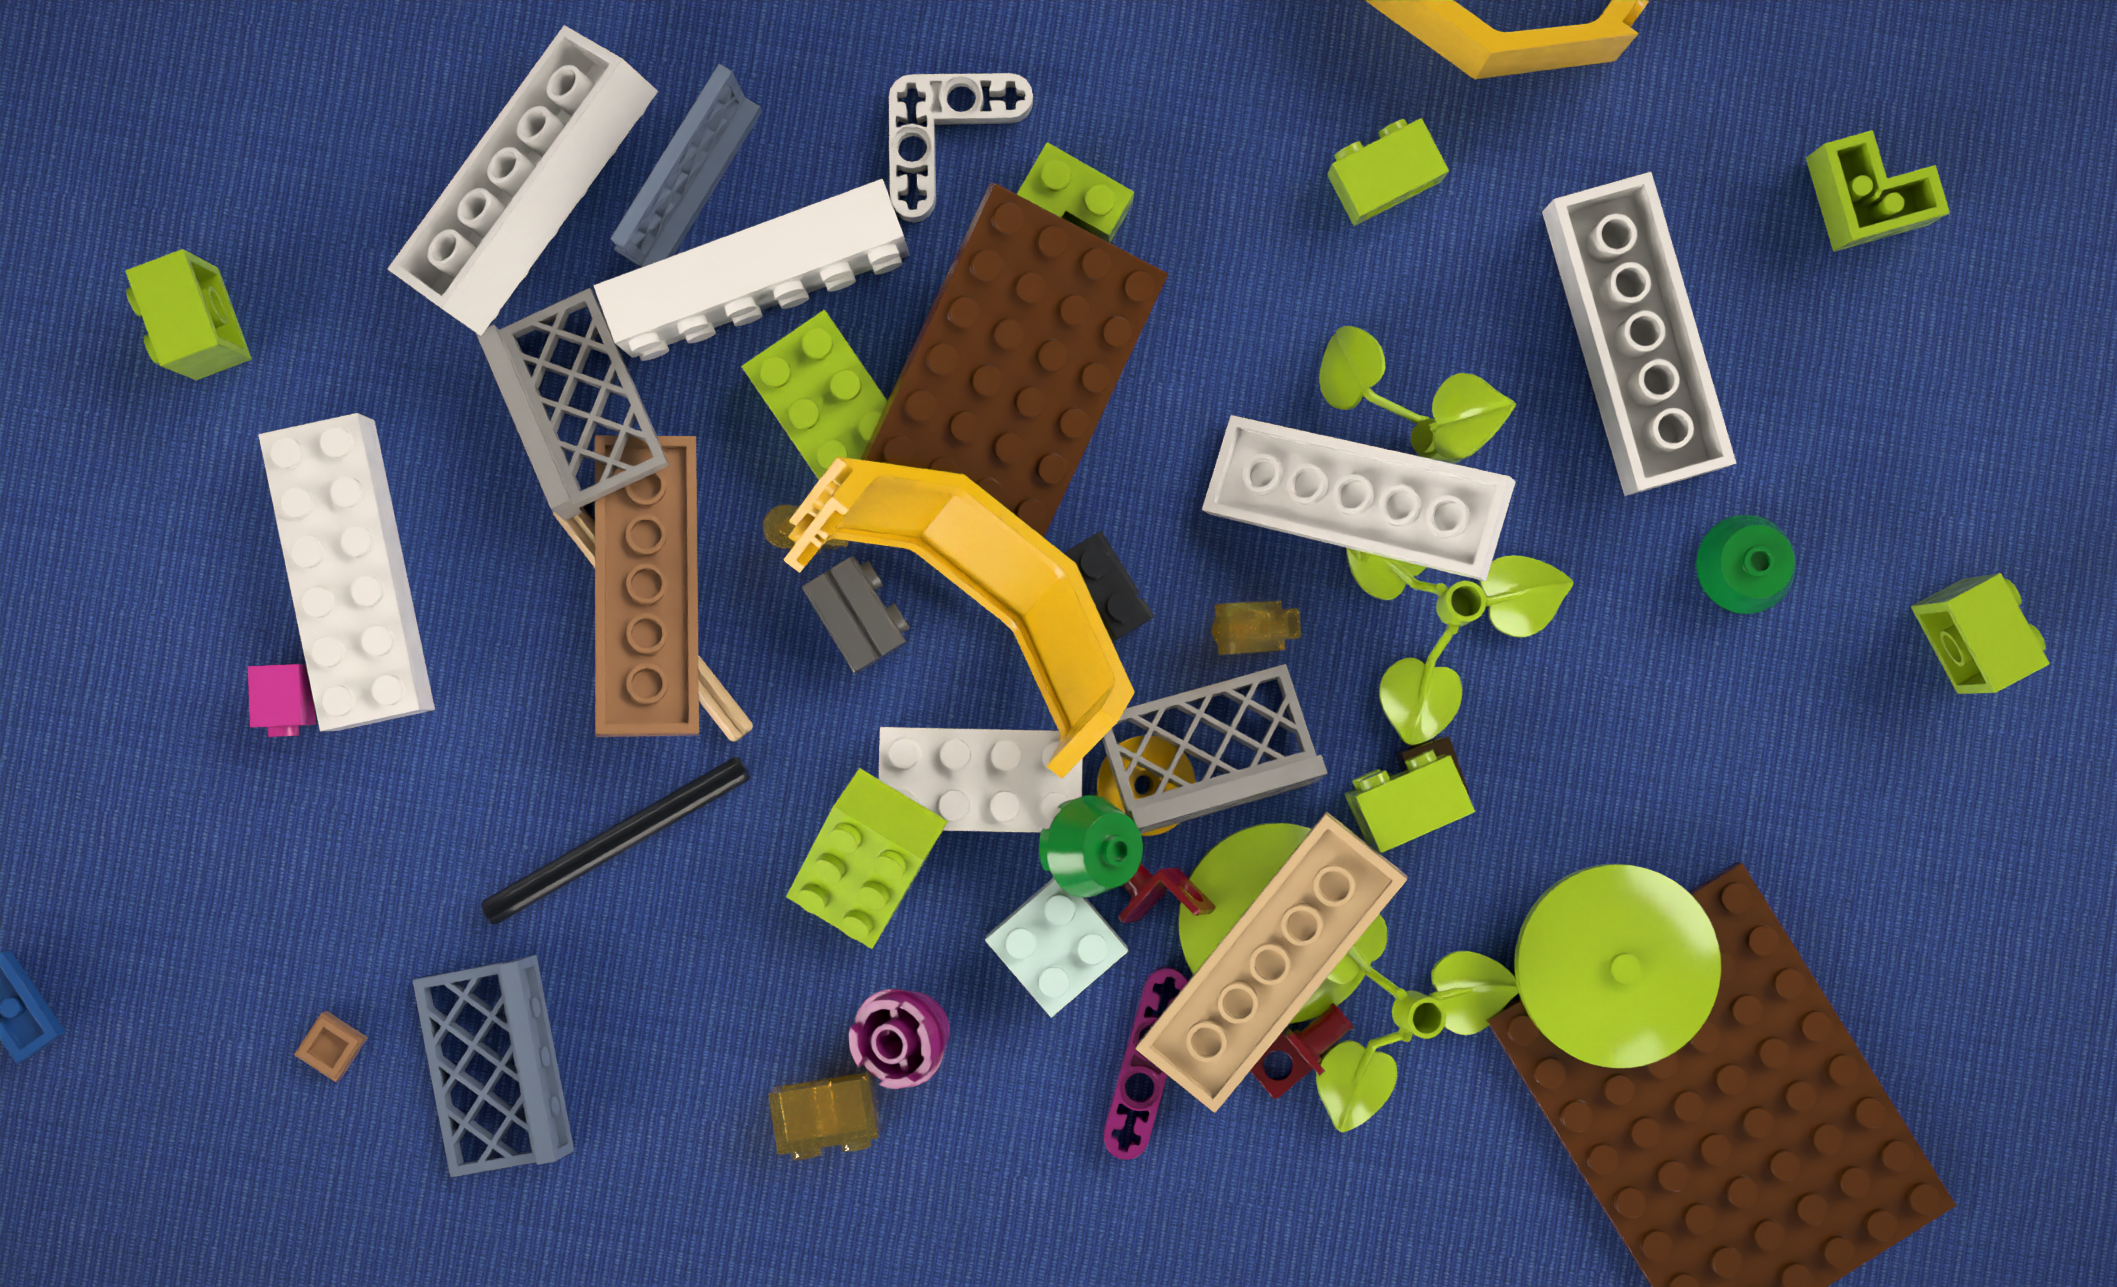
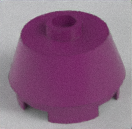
M900 989L879 991L864 1001L856 1015L855 1024L850 1027L849 1046L853 1059L858 1067L864 1064L872 1075L881 1079L882 1082L879 1085L883 1087L900 1089L920 1085L929 1080L940 1067L950 1036L948 1018L940 1004L922 992Z

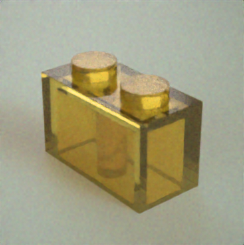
M870 1071L775 1086L768 1094L778 1155L791 1153L792 1160L817 1157L822 1154L821 1148L841 1145L842 1152L863 1150L871 1147V1140L878 1139L882 1131L874 1078Z

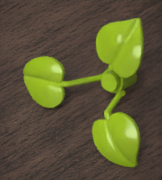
M1343 326L1336 330V333L1331 337L1320 367V389L1323 397L1332 407L1351 410L1360 403L1364 395L1368 401L1415 423L1416 426L1413 428L1410 436L1411 446L1419 457L1457 463L1471 456L1495 435L1516 407V403L1498 392L1484 379L1469 373L1452 375L1440 386L1432 403V412L1435 419L1418 415L1385 399L1371 389L1372 386L1380 381L1385 372V357L1382 348L1371 334L1354 326ZM1348 548L1360 561L1366 562L1372 555L1371 553Z
M1346 548L1350 571L1357 584L1367 594L1382 600H1392L1398 597L1406 584H1408L1415 590L1435 593L1439 596L1436 603L1437 614L1447 624V627L1427 657L1426 664L1415 658L1401 659L1386 670L1379 686V699L1383 712L1403 742L1412 746L1434 738L1447 727L1460 707L1462 684L1459 675L1450 668L1435 667L1437 659L1453 635L1458 632L1459 627L1465 626L1479 618L1486 606H1489L1488 615L1490 622L1498 631L1517 638L1534 635L1544 629L1553 619L1563 599L1573 587V580L1550 564L1529 557L1512 555L1492 561L1486 581L1479 580L1480 586L1471 581H1460L1448 588L1443 583L1433 584L1414 578L1425 570L1426 567L1375 554H1372L1366 562L1360 561Z
M1379 913L1326 979L1340 985L1347 984L1362 970L1369 978L1396 998L1392 1007V1017L1400 1029L1397 1032L1371 1039L1366 1048L1353 1040L1341 1041L1329 1048L1322 1056V1061L1319 1064L1325 1072L1320 1076L1316 1072V1084L1320 1098L1334 1127L1340 1132H1346L1358 1127L1370 1119L1385 1104L1393 1092L1397 1080V1065L1390 1055L1375 1051L1378 1047L1401 1040L1409 1042L1413 1035L1423 1039L1433 1038L1444 1027L1460 1035H1471L1480 1032L1489 1026L1486 1020L1502 1011L1507 1003L1519 993L1515 976L1503 965L1485 955L1471 951H1455L1443 956L1432 969L1431 980L1436 992L1428 996L1414 990L1405 992L1404 989L1393 984L1369 965V962L1375 961L1383 954L1387 944V927Z

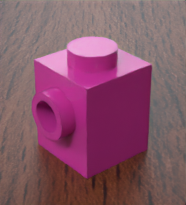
M306 665L248 666L250 727H268V737L299 736V726L316 725V709Z

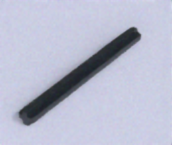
M739 757L726 761L483 900L481 903L483 913L491 924L504 921L745 783L750 778L747 767Z

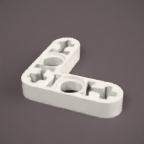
M1012 73L911 74L902 76L894 82L889 94L890 199L898 217L915 223L929 217L935 208V125L1012 124L1022 121L1029 115L1033 105L1032 89L1026 79ZM990 86V97L1005 96L1006 88L1013 87L1016 88L1017 96L1025 97V100L1017 101L1016 109L1007 110L1004 101H989L991 111H982L984 98L981 87ZM956 87H967L975 94V103L969 110L958 112L948 105V95ZM908 89H917L918 96L926 98L925 101L917 103L916 118L918 124L927 121V127L908 124L906 104L898 102L899 98L907 97ZM899 121L908 124L897 128ZM910 136L921 138L927 145L923 158L914 162L904 160L898 152L902 140ZM899 170L912 174L928 170V176L917 174L919 194L927 196V199L918 201L916 210H909L906 201L899 200L900 196L908 195L909 191L908 176L905 174L898 177Z

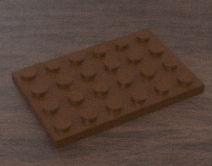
M990 183L860 460L964 474L1044 538L1169 274L996 183Z

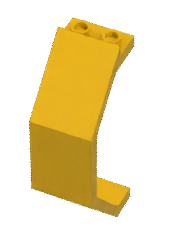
M1365 0L1474 80L1616 61L1639 34L1631 26L1649 3L1648 0H1611L1599 18L1588 24L1500 32L1487 25L1454 0Z
M836 457L789 521L796 527L788 537L796 544L784 558V561L799 573L821 546L831 539L905 548L918 554L1004 622L1014 633L1059 730L1060 743L1046 767L1061 779L1119 721L1134 695V689L1077 564L964 474Z

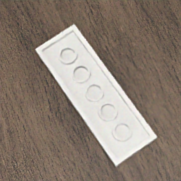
M1231 415L1202 510L1210 515L1486 581L1516 481L1506 475Z

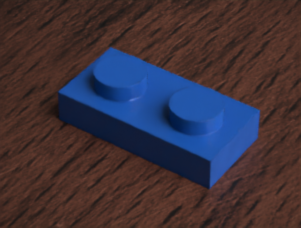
M10 950L0 953V1040L13 1060L18 1064L28 1060L64 1035L66 1031Z

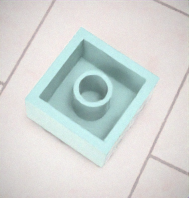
M1054 878L989 932L985 938L989 946L1051 1018L1128 952L1127 945L1087 898L1069 894L1058 885Z

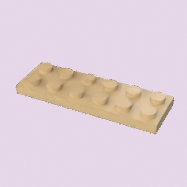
M1326 811L1143 1036L1135 1049L1216 1113L1403 886L1408 876Z

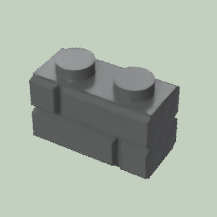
M852 556L801 588L853 673L858 674L906 645L908 642L902 633L910 629L896 604L893 603L886 608L878 595L877 590L884 585L869 560L860 565L858 560Z

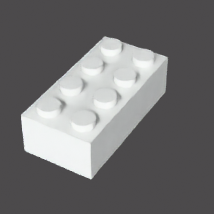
M880 727L879 780L947 820L948 822L943 829L947 831L1041 832L1043 828L1049 829L1054 817L1061 810L1058 806L1065 801L1082 796V759L1063 779L1046 767L1060 743L1059 731Z

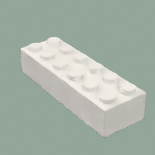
M564 25L390 264L388 270L482 336L521 280L526 277L529 269L547 244L557 234L558 229L573 208L586 194L589 186L607 161L615 154L618 146L636 121L643 115L658 91L622 58Z
M1648 172L1553 199L1542 211L1624 496L1736 464L1652 173Z
M880 179L593 286L614 343L632 358L640 356V359L645 361L669 352V344L685 338L688 343H696L708 339L716 334L715 327L733 321L734 326H742L754 322L763 316L761 310L780 304L781 309L800 305L809 300L808 293L823 287H827L829 292L846 288L856 282L854 276L872 269L875 274L892 271L903 264L901 259L910 256L884 181Z
M355 413L258 434L320 731H340L435 710L375 420Z

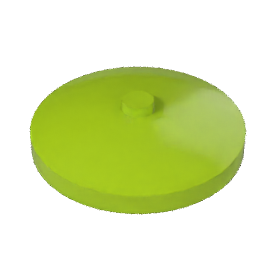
M1290 823L1253 825L1236 831L1220 840L1199 860L1192 870L1189 879L1216 908L1211 914L1196 916L1180 901L1178 915L1180 943L1184 957L1193 975L1312 830L1311 828ZM1360 970L1350 983L1342 985L1325 979L1289 1024L1318 1017L1332 1003L1338 1006L1358 987L1366 974Z
M1618 863L1601 864L1577 870L1563 877L1548 888L1534 903L1522 924L1515 948L1516 984L1527 1014L1540 1032L1553 1044L1571 1056L1593 1065L1610 1068H1632L1657 1062L1671 1055L1689 1042L1707 1020L1718 994L1721 976V957L1716 934L1708 916L1695 898L1682 886L1658 872L1643 867Z

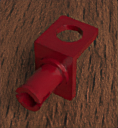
M1140 862L1134 876L1128 882L1121 885L1132 897L1127 907L1119 914L1118 919L1122 923L1140 921L1168 889L1196 916L1211 914L1216 906L1178 867L1159 869L1155 875H1152Z
M1332 1003L1325 1012L1301 1032L1297 1029L1292 1032L1286 1026L1250 1072L1272 1098L1278 1099L1312 1069L1319 1076L1323 1074L1325 1070L1319 1064L1322 1061L1320 1055L1345 1033L1352 1030L1354 1026L1342 1011ZM1273 1051H1283L1292 1060L1290 1073L1282 1079L1270 1078L1266 1075L1263 1068L1264 1059Z

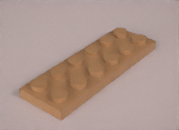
M595 435V453L610 457L618 436ZM629 436L619 461L636 466L653 458V455L646 441ZM657 436L670 466L595 500L596 737L699 736L696 436ZM595 461V484L600 482L606 467L605 464ZM616 469L614 475L621 473L623 471Z

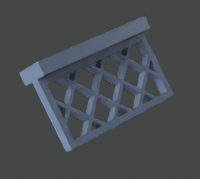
M718 64L610 238L616 244L614 250L618 254L641 268L674 256L763 112L759 105L744 96L733 72L728 68Z
M537 955L412 980L450 1177L535 1162L537 1165L556 1162L573 1152L574 1146ZM498 974L502 996L493 1008L473 992L483 977ZM471 979L466 988L458 983L459 981ZM445 985L460 996L448 1016L434 1007L430 987ZM467 1002L488 1017L476 1036H473L455 1023ZM503 1009H505L506 1017L501 1014ZM494 1023L500 1025L510 1035L511 1046L504 1057L483 1043ZM448 1032H451L469 1045L457 1066L443 1056L441 1043ZM476 1052L497 1066L485 1086L465 1072L466 1067ZM513 1058L515 1061V1066L512 1063H510ZM504 1072L519 1082L521 1095L514 1106H511L492 1092ZM458 1081L479 1095L467 1115L452 1104L450 1092ZM486 1101L507 1116L495 1136L474 1121ZM523 1107L525 1115L520 1112ZM456 1122H458V1123L460 1124V1126H459L458 1129H457ZM513 1122H516L528 1131L532 1151L517 1153L502 1141ZM469 1130L488 1144V1147L479 1160L464 1163L460 1141L466 1131ZM495 1150L503 1155L491 1158Z

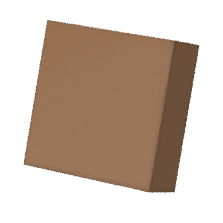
M324 1011L320 1014L294 1055L337 1082L341 1080L368 1037L330 1012Z

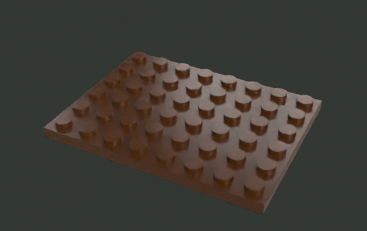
M1736 862L1689 891L1708 916L1715 931L1721 957V976L1718 994L1707 1020L1693 1038L1676 1052L1657 1062L1632 1068H1610L1584 1062L1564 1052L1540 1032L1527 1014L1520 997L1506 1005L1502 1011L1486 1021L1650 1287H1828L1957 1205L1743 863Z

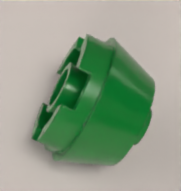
M1736 515L1720 521L1705 535L1698 549L1696 571L1703 590L1717 605L1734 613L1754 614L1773 607L1787 594L1795 577L1796 558L1790 540L1776 524L1760 516Z
M1081 796L1065 801L1058 806L1061 809L1060 812L1054 817L1049 829L1043 828L1040 834L1039 856L1043 869L1051 872L1053 878L1063 890L1077 897L1097 896L1128 882L1136 873L1143 853L1141 833L1135 822L1112 802L1100 796Z

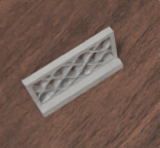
M591 288L500 330L493 324L487 327L482 336L476 333L549 506L564 521L583 513L582 506L670 466ZM587 306L593 319L585 338L563 331L569 314ZM554 322L553 327L548 326L547 324ZM534 330L549 334L539 359L523 354L517 338ZM598 332L604 344L595 342ZM559 338L581 345L572 370L549 363ZM591 349L607 354L611 359V365L604 381L581 374ZM527 364L536 366L533 375ZM546 370L568 377L558 402L541 397L538 390ZM617 375L623 388L614 385ZM578 381L600 389L590 414L568 406ZM610 392L628 398L631 405L623 425L600 417ZM546 407L555 410L552 418H550ZM564 414L587 421L577 446L560 441L557 431ZM636 419L642 432L633 429ZM597 425L620 432L610 457L587 450ZM629 436L646 441L653 455V458L636 466L619 461ZM565 451L574 453L571 462H569ZM583 458L605 464L606 467L600 482L581 490L576 475ZM616 469L623 471L621 473L614 475Z
M1286 664L1126 708L1116 724L1129 721L1147 731L1136 753L1116 743L1112 728L1102 738L1125 814L1135 822L1141 834L1315 784L1328 774L1322 755L1316 756ZM1277 679L1283 700L1275 713L1251 700L1258 684ZM1250 687L1245 696L1236 692V690ZM1224 695L1240 704L1230 726L1204 713L1212 697ZM1203 700L1199 709L1189 705L1190 703ZM1177 708L1194 718L1183 740L1157 726L1165 710ZM1246 708L1272 721L1261 743L1235 730ZM1285 709H1287L1290 721L1282 717ZM1156 713L1151 723L1141 718ZM1199 721L1225 734L1214 757L1188 743ZM1277 725L1295 734L1300 753L1284 757L1266 747ZM1152 734L1178 748L1167 770L1141 757ZM1230 738L1256 751L1248 768L1237 770L1220 761ZM1183 751L1209 765L1201 781L1190 784L1172 774ZM1262 755L1272 760L1258 764ZM1121 756L1131 761L1126 771ZM1138 765L1162 778L1154 795L1135 800L1128 779L1135 766ZM1215 768L1225 773L1224 775L1210 778ZM1167 782L1178 787L1163 792Z

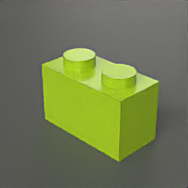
M1422 118L1410 124H1407L1405 119L1398 120L1378 132L1381 139L1363 147L1361 141L1355 142L1334 155L1336 162L1332 163L1327 175L1353 226L1441 183L1448 174L1449 169Z

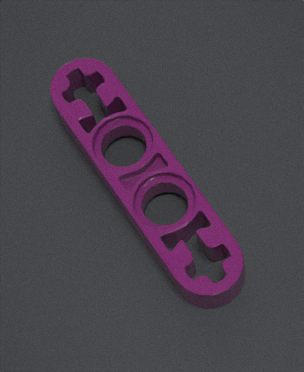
M1163 966L1155 969L1148 975L1136 1011L1104 1125L1103 1137L1106 1148L1113 1156L1119 1159L1130 1160L1138 1157L1145 1151L1157 1114L1167 1074L1135 1048L1139 1043L1141 1030L1148 1025L1154 1024L1160 1017V1015H1144L1147 1006L1156 1011L1158 1008L1160 996L1158 992L1153 990L1154 984H1163L1166 977L1174 978V986L1179 990H1182L1187 984L1185 976L1173 967ZM1170 996L1166 1008L1174 1000L1175 996ZM1144 1073L1153 1080L1154 1090L1147 1099L1134 1100L1128 1096L1125 1091V1083L1131 1075ZM1120 1103L1134 1111H1148L1145 1119L1136 1114L1133 1130L1140 1138L1138 1142L1129 1141L1127 1148L1120 1147L1118 1137L1112 1134L1114 1129H1123L1127 1118V1111H1117Z

